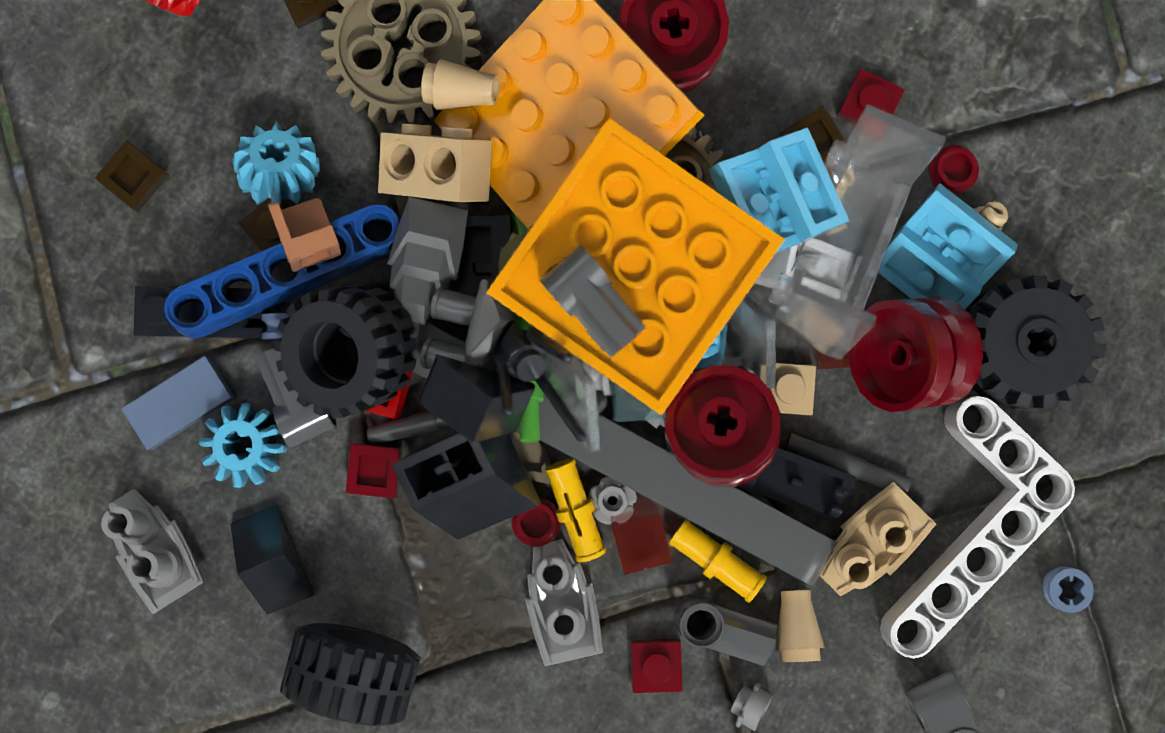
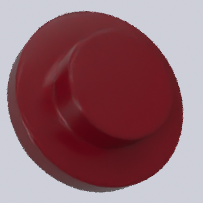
M950 145L940 149L933 155L929 163L928 174L935 188L940 183L954 195L969 190L975 184L979 174V165L976 157L970 150L963 146Z
M539 497L542 504L512 517L511 520L515 536L528 546H544L554 540L560 530L561 522L558 521L555 513L557 507L551 501Z

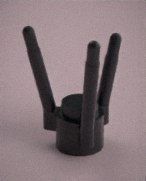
M531 327L529 330H514L506 334L500 341L498 354L491 358V362L497 370L503 414L505 416L513 414V398L509 373L517 380L525 382L535 380L574 437L579 442L586 439L585 432L544 374L547 364L545 351L565 363L572 361L571 353L544 337L536 327Z

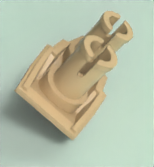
M892 482L866 502L840 526L843 531L836 538L835 542L837 543L819 576L840 596L855 588H866L885 573L891 576L916 550L936 526V523L904 491Z

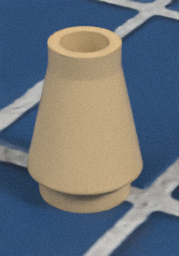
M440 59L437 63H427L424 68L421 82L422 99L424 103L433 104L437 110L477 105L495 106L498 101L500 91L498 75L486 74L444 59Z
M811 590L782 591L775 650H780V662L821 661L820 648H825L811 601Z

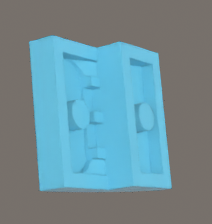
M808 128L771 140L756 150L719 162L708 170L720 195L785 239L775 254L850 221Z
M939 183L895 234L870 267L911 299L939 296L955 301L963 309H966L980 294L983 285L1016 252L1018 244Z

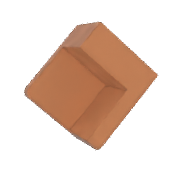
M315 198L283 210L280 209L278 201L268 204L293 272L341 256L338 240L320 199Z

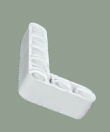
M963 397L954 404H950L945 410V427L973 457L1005 486V489L882 618L880 626L882 638L887 645L904 657L918 658L927 654L1065 510L1074 498L1075 486L1069 473L995 402L986 397ZM971 405L979 410L982 418L981 425L974 432L968 431L963 424V413ZM1010 440L1016 446L1017 458L1013 464L1007 467L1001 462L999 451L1002 444ZM1047 475L1052 481L1053 490L1049 498L1042 501L1037 496L1036 484L1042 476ZM1014 511L1019 519V527L1013 535L1006 537L1002 532L1001 522L1005 514ZM981 547L985 553V563L980 570L971 573L966 563L967 556L974 548ZM948 583L952 592L950 601L944 607L935 608L932 603L933 591L940 584ZM907 620H915L918 631L914 640L905 644L899 643L897 638L899 626Z

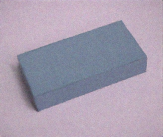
M204 356L124 406L121 410L146 450H154L230 402L235 396L209 356Z

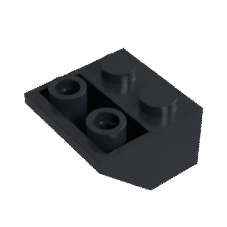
M455 432L391 464L413 510L457 540L542 504L509 434L472 443L460 433Z

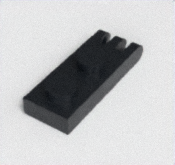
M135 286L134 336L185 337L171 325L164 311L166 298L170 292L178 287ZM228 288L226 299L234 303L243 302L250 296L252 288ZM191 301L183 305L179 313L180 321L187 324L198 321L204 313V304L198 301ZM270 309L200 338L262 339V333L267 328H250V319H262V314H269Z

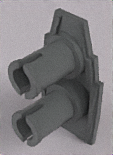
M413 197L408 198L387 263L392 265L389 288L394 289V300L397 299L403 306L399 312L402 318L410 317L411 322L425 325L431 315V302L436 290L440 287L448 289L451 280L457 281L464 247L467 210Z
M483 279L480 282L477 297L450 291L443 287L436 290L431 302L432 318L469 326L465 346L429 337L421 351L420 363L422 368L431 369L438 354L493 370L494 366L491 358L498 354L500 341L508 333L515 321L512 310L486 293L495 280Z

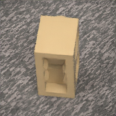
M402 123L401 133L381 132L378 193L454 202L489 201L492 140L472 139L473 129L442 127V136L431 135V125Z

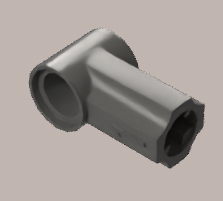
M581 245L539 279L570 317L575 315L587 329L586 332L611 358L646 329L645 325L609 285L612 281Z
M274 348L255 357L275 404V407H273L275 422L281 436L290 448L337 428L336 418H333L331 413L325 416L313 413V404L303 407L296 401L299 395L296 390L288 392L283 384L288 378L284 371L278 372L276 361L281 360V352L274 351Z
M700 596L685 598L677 606L674 615L677 630L684 640L695 648H709L765 666L767 660L771 657L776 642L778 626L774 622L714 604ZM699 610L710 612L711 622L705 631L691 633L687 630V620L692 613Z

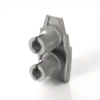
M132 489L109 504L110 511L105 512L102 518V530L107 537L113 539L119 553L115 558L133 588L152 614H155L205 582L176 520L170 521L159 505L153 507L136 489Z
M563 539L551 541L544 546L533 547L532 574L527 575L529 598H525V602L544 666L603 653L593 583L587 584L581 563L575 564Z

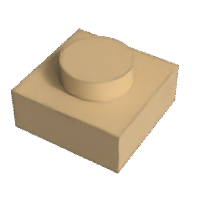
M764 363L763 382L772 390L780 413L813 415L816 366Z

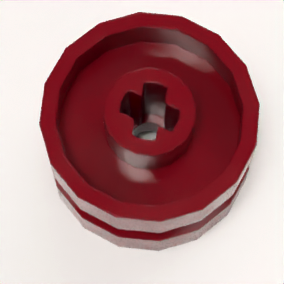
M625 0L621 6L619 25L683 92L694 90L710 78L719 63L727 43L730 20L724 0ZM669 30L677 32L679 37L671 38Z
M934 296L916 299H893L873 304L860 315L852 329L848 356L850 371L860 393L875 407L888 412H900L954 404L969 394L980 375L983 350L980 332L971 315L957 302Z
M712 365L691 373L666 408L665 433L678 463L693 478L715 487H736L756 479L771 465L780 445V410L772 390L756 374L737 366ZM721 421H728L734 426V430L727 429V436H717L715 427Z

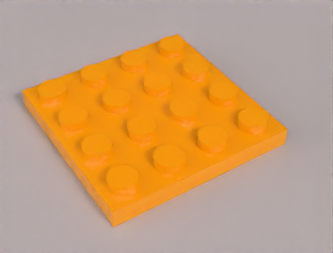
M543 0L479 70L486 74L499 76L500 91L496 105L443 109L433 121L441 130L442 127L473 129L472 139L492 140L490 186L523 224L529 228L535 224L608 118L665 156L704 116V113L596 0Z
M608 118L486 293L662 415L785 239ZM579 245L590 254L612 281L609 285L646 327L612 358L598 346L575 315L570 317L539 281Z

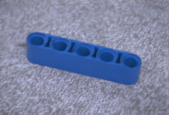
M378 204L367 206L329 222L333 227L338 243L342 244L346 249L344 256L338 261H323L299 270L296 278L289 282H278L272 277L273 270L279 263L288 261L284 247L280 243L179 286L170 292L166 298L164 306L166 318L185 337L195 339L205 337L387 258L391 253L399 219L392 209ZM380 222L389 226L392 233L386 240L374 242L364 235V231L370 224ZM245 281L252 285L251 294L245 301L234 303L226 299L227 289L234 282ZM191 301H198L204 304V313L198 321L190 324L180 321L179 313L183 305Z

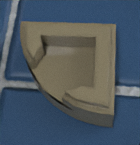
M519 428L517 431L510 433V438L530 480L550 484L544 469L551 464V461L543 445L539 441L521 442Z

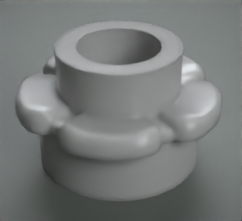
M607 476L600 480L598 486L591 488L588 499H593L596 508L593 516L599 522L610 525L615 521L617 523H624L631 518L634 513L633 503L636 502L637 495L636 491ZM610 496H615L617 498V503L615 505H610L608 503V498Z
M756 683L753 690L744 685L739 692L730 711L738 716L736 720L737 727L740 728L743 724L756 731L773 698V695L761 689L762 683Z

